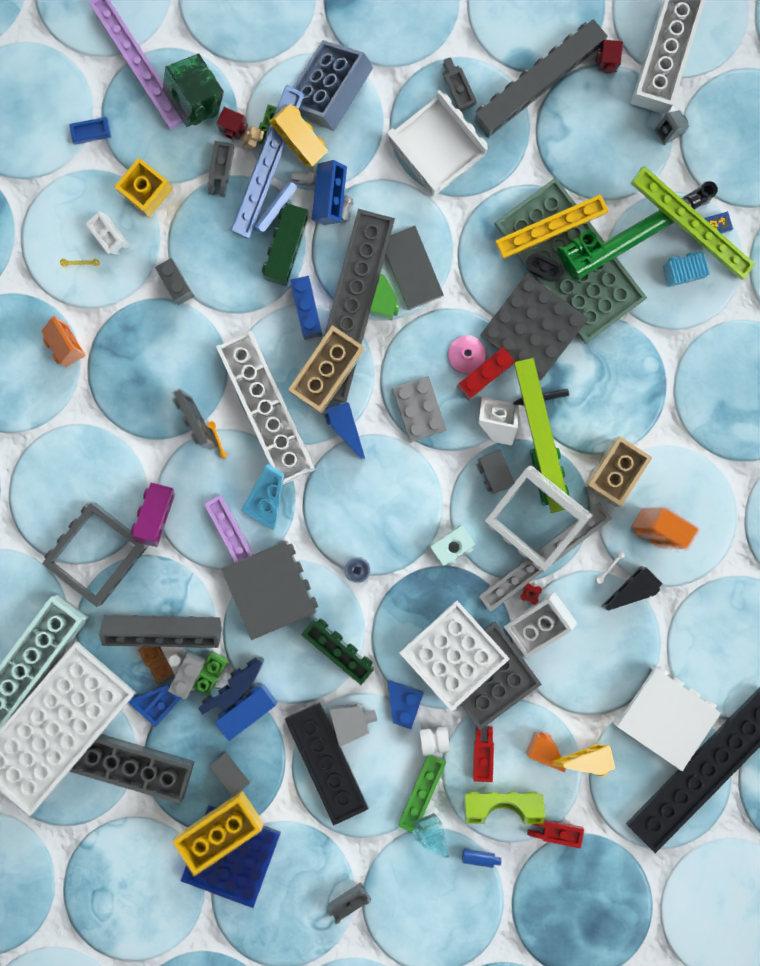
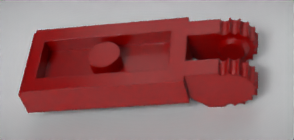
M476 726L473 782H493V727L488 726L487 741H481L482 731Z
M545 819L543 824H532L544 827L543 833L533 829H529L527 832L528 836L542 839L545 842L581 848L584 828Z

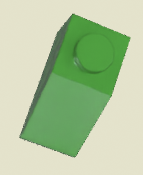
M380 274L370 315L392 320L393 316L398 315L400 305L397 304V297L385 275Z

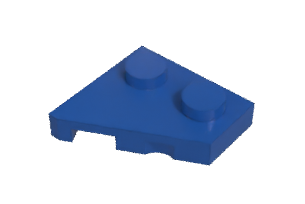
M388 680L393 723L412 729L424 692Z
M167 684L134 697L128 703L156 727L179 702L181 697L168 692L170 685Z

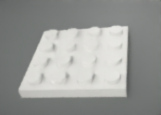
M457 600L399 652L451 711L458 707L509 660L508 656Z

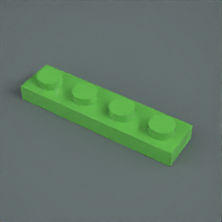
M427 755L400 817L398 827L416 834L447 763L446 760L435 755Z

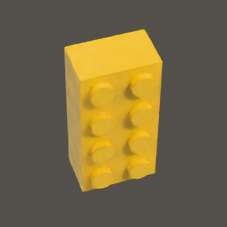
M242 790L177 834L173 844L195 876L260 832L264 822Z

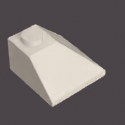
M485 397L481 398L478 423L493 442L512 446L518 427L519 405Z

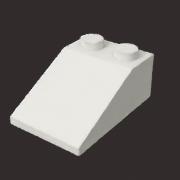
M554 591L509 622L504 628L527 659L571 632L577 622Z

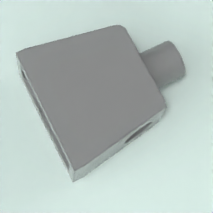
M360 703L332 706L330 708L339 747L368 734L367 724L378 721L375 709L364 712Z

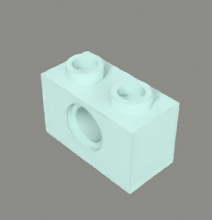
M460 525L433 543L430 548L443 566L447 564L449 567L458 561L456 557L461 554L465 556L473 551L472 546L475 543L463 525ZM450 542H457L458 550L456 552L449 551L448 545Z

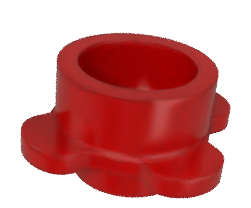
M528 583L524 586L520 598L522 601L527 600L536 605L539 602L538 597L542 593V589L539 586L534 587Z

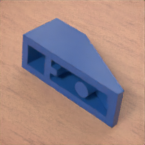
M349 402L327 408L328 413L324 414L327 425L331 424L334 431L361 459H365Z

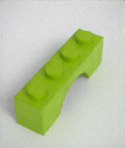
M469 792L464 797L465 824H485L488 815L492 811L501 808L515 812L523 824H543L546 818L543 794H538L537 792H527L526 794H518V792H508L507 794H499L498 792H489L487 794Z

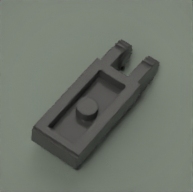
M214 142L209 172V195H214L215 181L221 182L220 197H225L235 147L232 143Z

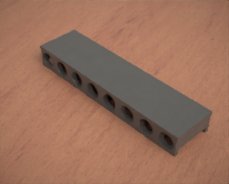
M101 734L69 772L179 804L185 797L195 761Z

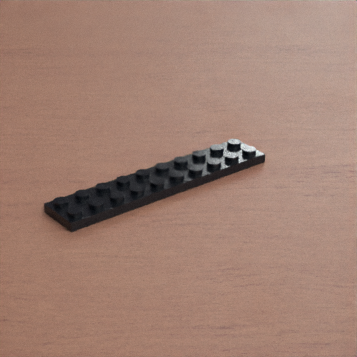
M760 687L693 754L683 771L678 770L626 823L655 854L759 749Z

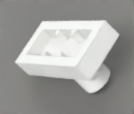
M161 647L172 671L176 675L187 654L184 647Z

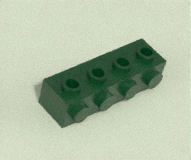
M314 618L301 635L358 684L362 685L374 671L373 662L365 655L361 657L357 653L358 649L351 643L347 645L342 640L344 637L337 631L332 632L328 629L329 625L320 618L318 620Z

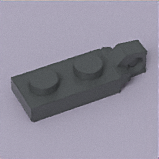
M451 57L444 59L443 67L445 71L443 76L456 107L463 111L475 106L477 101L462 67H455Z

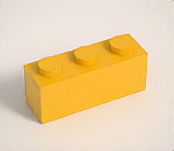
M289 104L284 106L269 123L306 168L313 167L328 150L325 147L324 141L314 134L313 127L300 116L299 109Z

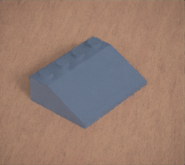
M322 40L293 88L304 94L299 107L301 115L321 127L334 131L373 70V66L365 53Z

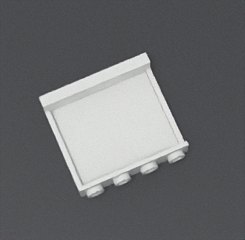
M440 90L437 91L436 98L396 130L391 128L386 132V140L433 197L481 160L488 150L486 141L482 137L479 138L475 133L473 125L464 120L462 112L458 108L455 109L451 104L449 96L443 94Z
M650 666L652 672L621 718L616 717L613 723L683 771L721 712L715 709L717 705L706 699V701L700 699L701 694L690 688V690L684 688L685 683L674 677V679L668 677L669 672L658 666V668Z

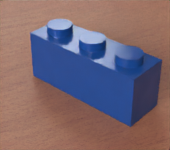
M335 160L317 165L312 212L313 221L323 225L341 223L347 172L346 165Z
M309 275L290 279L304 340L323 336Z
M264 684L260 687L256 685L248 691L249 696L245 699L240 697L233 703V708L229 711L225 709L217 715L219 718L215 724L228 741L232 740L277 705L278 702Z

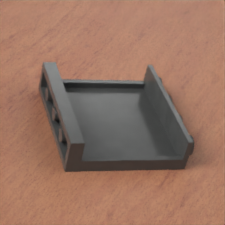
M288 541L222 568L251 640L313 615L317 612L316 608L319 607L315 597L311 598L308 591L311 590L310 584L307 579H303L301 572H304L300 561L296 562L294 557L296 554L295 548Z

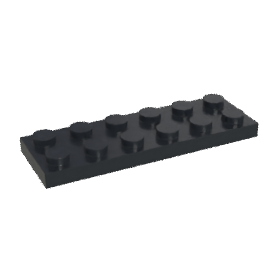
M321 702L286 717L284 720L333 826L368 810L369 806L341 746L339 747L338 739Z

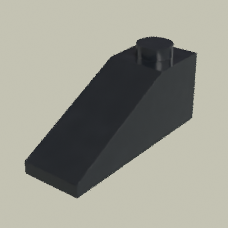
M641 566L601 607L609 611L649 598L650 596L653 597L660 591L659 587L663 583L647 567Z

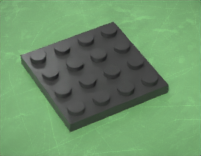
M527 273L480 336L499 350L504 347L515 362L534 358L538 378L541 381L587 322L588 318Z
M496 621L483 630L508 656L509 660L461 703V706L479 730L542 685Z

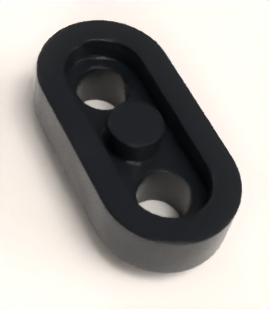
M539 253L531 254L526 260V269L548 282H556L563 275V267L560 263ZM532 262L538 263V267H533ZM550 270L555 271L554 276L550 275Z

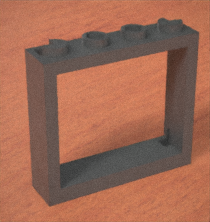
M90 503L82 508L80 517L70 523L68 532L58 538L56 547L46 553L42 564L94 606L98 607L103 605L149 545L135 542L130 529L97 503ZM93 512L135 545L97 595H94L54 563Z

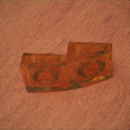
M142 647L138 649L145 666L149 667L157 684H161L175 676L161 647Z

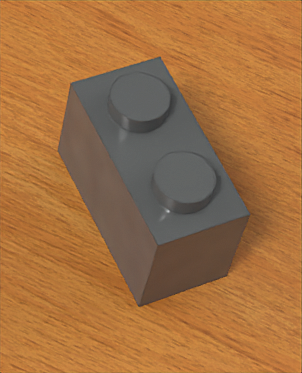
M172 258L155 267L177 305L194 297L192 290Z
M501 450L477 459L478 463L476 466L479 473L484 474L486 479L484 485L488 492L491 491L492 494H495L513 486L515 482Z

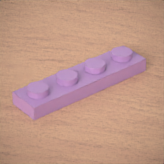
M219 495L206 502L204 505L234 562L236 563L253 556L254 554L223 496Z

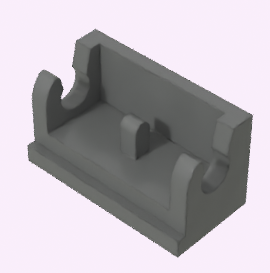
M227 752L222 753L209 764L211 770L232 797L250 784L249 780Z
M360 882L328 903L327 913L330 917L334 916L335 924L337 925L343 918L361 906L369 904L371 898Z

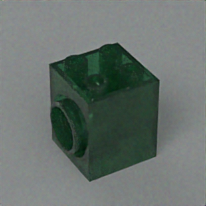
M199 53L165 66L162 90L186 127L196 126L203 120L213 119L219 114L224 91Z

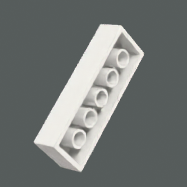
M662 0L630 104L662 114L669 112L674 104L705 0Z

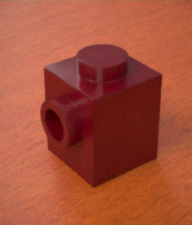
M604 39L600 51H597L596 54L598 71H603L604 73L617 72L621 65L623 41Z
M223 107L216 123L219 131L229 139L236 138L240 140L242 134L244 135V132L248 129L245 115Z

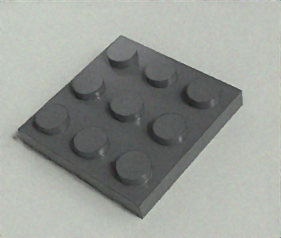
M181 389L173 392L175 396L173 399L174 404L178 410L181 409L184 413L182 419L186 426H190L194 432L191 434L194 442L210 450L216 448L217 444L193 398Z

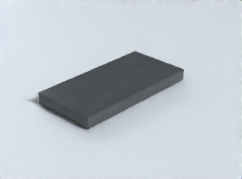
M416 226L392 234L386 257L408 310L443 297L444 294Z

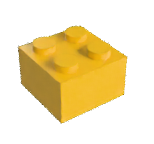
M139 157L114 186L121 196L149 218L173 190L169 181Z

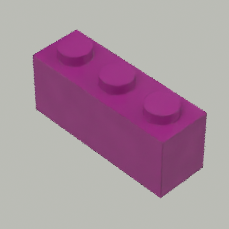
M150 483L149 489H145L143 506L140 505L137 511V523H134L131 528V535L135 542L158 547L175 497L173 488Z

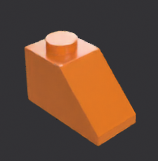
M534 731L526 751L527 756L565 773L566 768L555 766L552 761L561 758L556 743L551 739L552 736L543 731L540 734Z

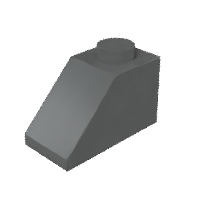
M680 110L665 114L655 128V131L663 144L666 145L683 135L690 126L686 116L682 115Z

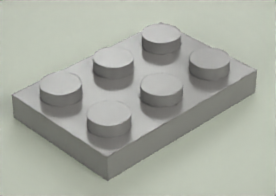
M429 376L393 388L410 443L447 431Z

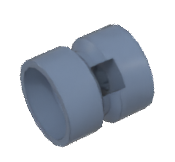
M354 557L349 560L345 566L346 577L353 583L364 582L370 574V565L367 560L362 557Z

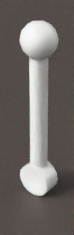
M618 552L617 558L601 576L596 578L598 584H602L605 576L616 563L625 557L623 552Z

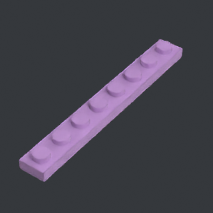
M90 1V6L170 130L186 122L185 116L111 1Z

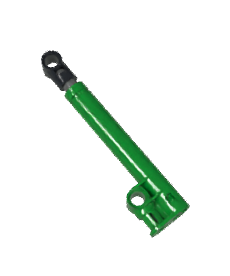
M706 181L699 188L685 195L683 200L695 210L709 203L717 194L718 187L714 182ZM658 210L604 243L600 241L593 231L586 230L579 237L573 239L569 245L558 247L557 254L570 276L577 281L675 222L661 210ZM583 239L587 240L590 245L585 244Z

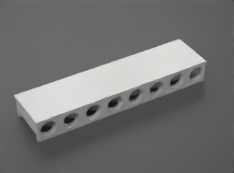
M250 330L248 333L225 344L217 345L216 348L270 465L284 473L283 485L315 471L314 464L252 331Z

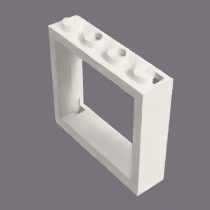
M529 466L520 475L485 522L489 524L488 527L492 531L501 534L506 543L513 544L518 549L519 554L532 560L533 565L537 569L546 571L593 515L533 466ZM527 478L579 520L547 560L496 519Z

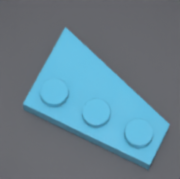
M267 464L241 509L242 512L273 531L277 523L284 473Z

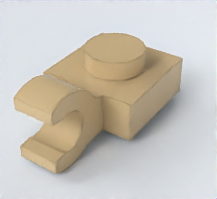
M255 126L246 130L242 137L244 142L242 148L247 151L254 149L257 142L262 140L264 131L260 132L261 129Z

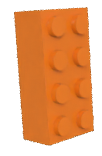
M665 507L642 508L631 525V528L635 530L634 534L643 539L652 540L651 544L659 549L668 548L677 551L679 549L687 550L699 531L698 527Z

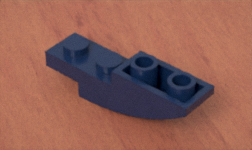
M255 657L246 663L248 667L243 670L238 668L230 673L232 677L227 680L230 687L227 684L218 690L219 694L215 697L209 695L201 701L202 705L198 708L201 714H205L217 705L224 711L235 703L256 679L265 661L262 657L258 660Z

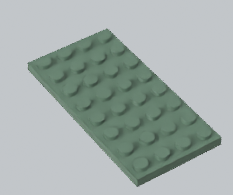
M555 177L497 220L494 225L504 237L573 207L576 203ZM590 222L517 253L525 266L528 257L534 253H539L562 265L563 275L556 282H548L534 274L532 275L537 281L588 318L587 322L577 333L584 344H587L647 299L646 295L617 257L577 281L570 276L558 257L557 248L569 245L573 239L579 237L586 230L593 231L600 241L604 243L605 241ZM583 239L585 244L590 245L587 240ZM532 262V266L538 267V263ZM549 271L550 275H555V271Z

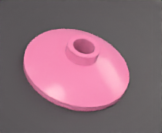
M462 336L451 344L448 351V359L455 370L469 374L485 362L486 350L482 342L477 338ZM466 350H469L471 352V356H465L464 352Z

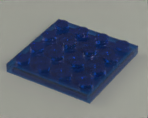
M209 805L205 815L216 809V807ZM263 825L260 832L195 876L186 864L180 881L254 908L281 832Z

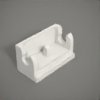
M98 212L86 223V226L107 254L118 255L120 254L118 251L120 248H128L130 246V243L109 215Z

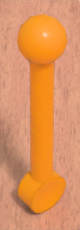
M210 421L208 427L212 429L220 450V457L225 459L227 453L224 452L215 429L216 424Z

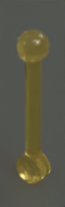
M93 259L92 261L60 260V264L63 267L68 265L98 266L100 264L98 259Z

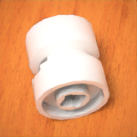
M446 726L437 727L434 731L431 729L419 730L423 756L433 755L435 751H438L439 754L450 752Z

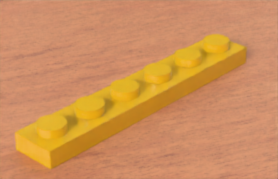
M600 194L496 240L495 244L502 259H506L606 215L609 210Z

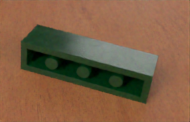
M286 203L284 209L280 210V223L273 232L275 239L273 245H269L267 252L269 258L262 267L265 280L287 287L309 218L308 209Z

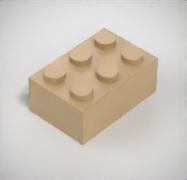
M616 437L607 448L584 484V487L615 507L622 506L653 457L622 437Z

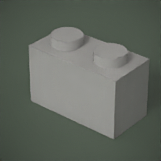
M188 651L168 692L186 700L206 659Z

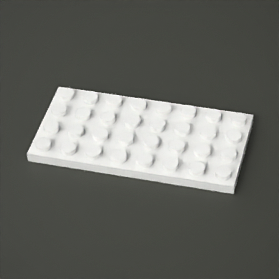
M74 643L0 729V791L28 816H31L136 694L134 690L80 643Z

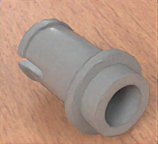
M311 170L309 172H292V182L294 184H309L311 186L315 184V172H311Z
M344 195L341 221H347L350 208L354 205L353 198Z

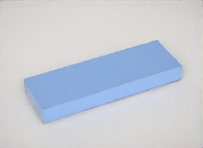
M286 182L253 228L256 231L265 232L296 190L297 186L293 182Z

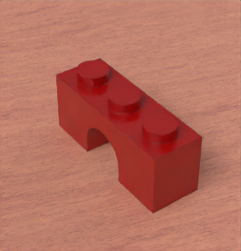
M502 347L458 383L457 388L469 401L490 382L510 368L515 361Z

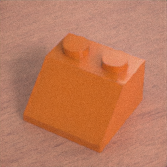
M56 316L51 317L41 331L44 336L42 340L48 348L52 349L54 353L52 357L58 365L61 364L68 367L86 355L68 324Z

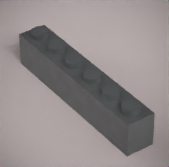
M104 615L99 636L102 646L219 648L222 627L220 617Z

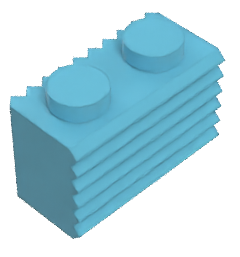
M693 251L686 254V257L683 258L674 256L669 258L668 262L663 265L668 287L703 279L710 275L704 252L698 253Z

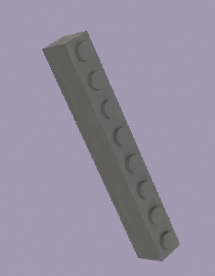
M594 19L589 23L584 22L574 35L569 34L563 40V44L559 47L557 45L554 46L545 58H539L533 68L530 70L526 69L521 73L518 80L508 83L502 93H496L487 105L482 104L476 110L475 123L489 138L600 49L608 35Z

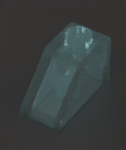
M435 813L413 821L415 828L413 836L416 842L419 841L424 848L440 856L450 857L442 821Z

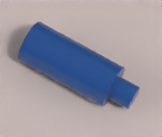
M463 849V864L494 868V865L501 866L502 858L495 857V853Z

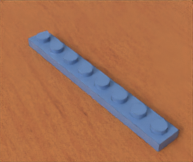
M286 85L274 116L284 106L289 104L299 109L304 94ZM271 124L230 229L246 238H250L286 144Z

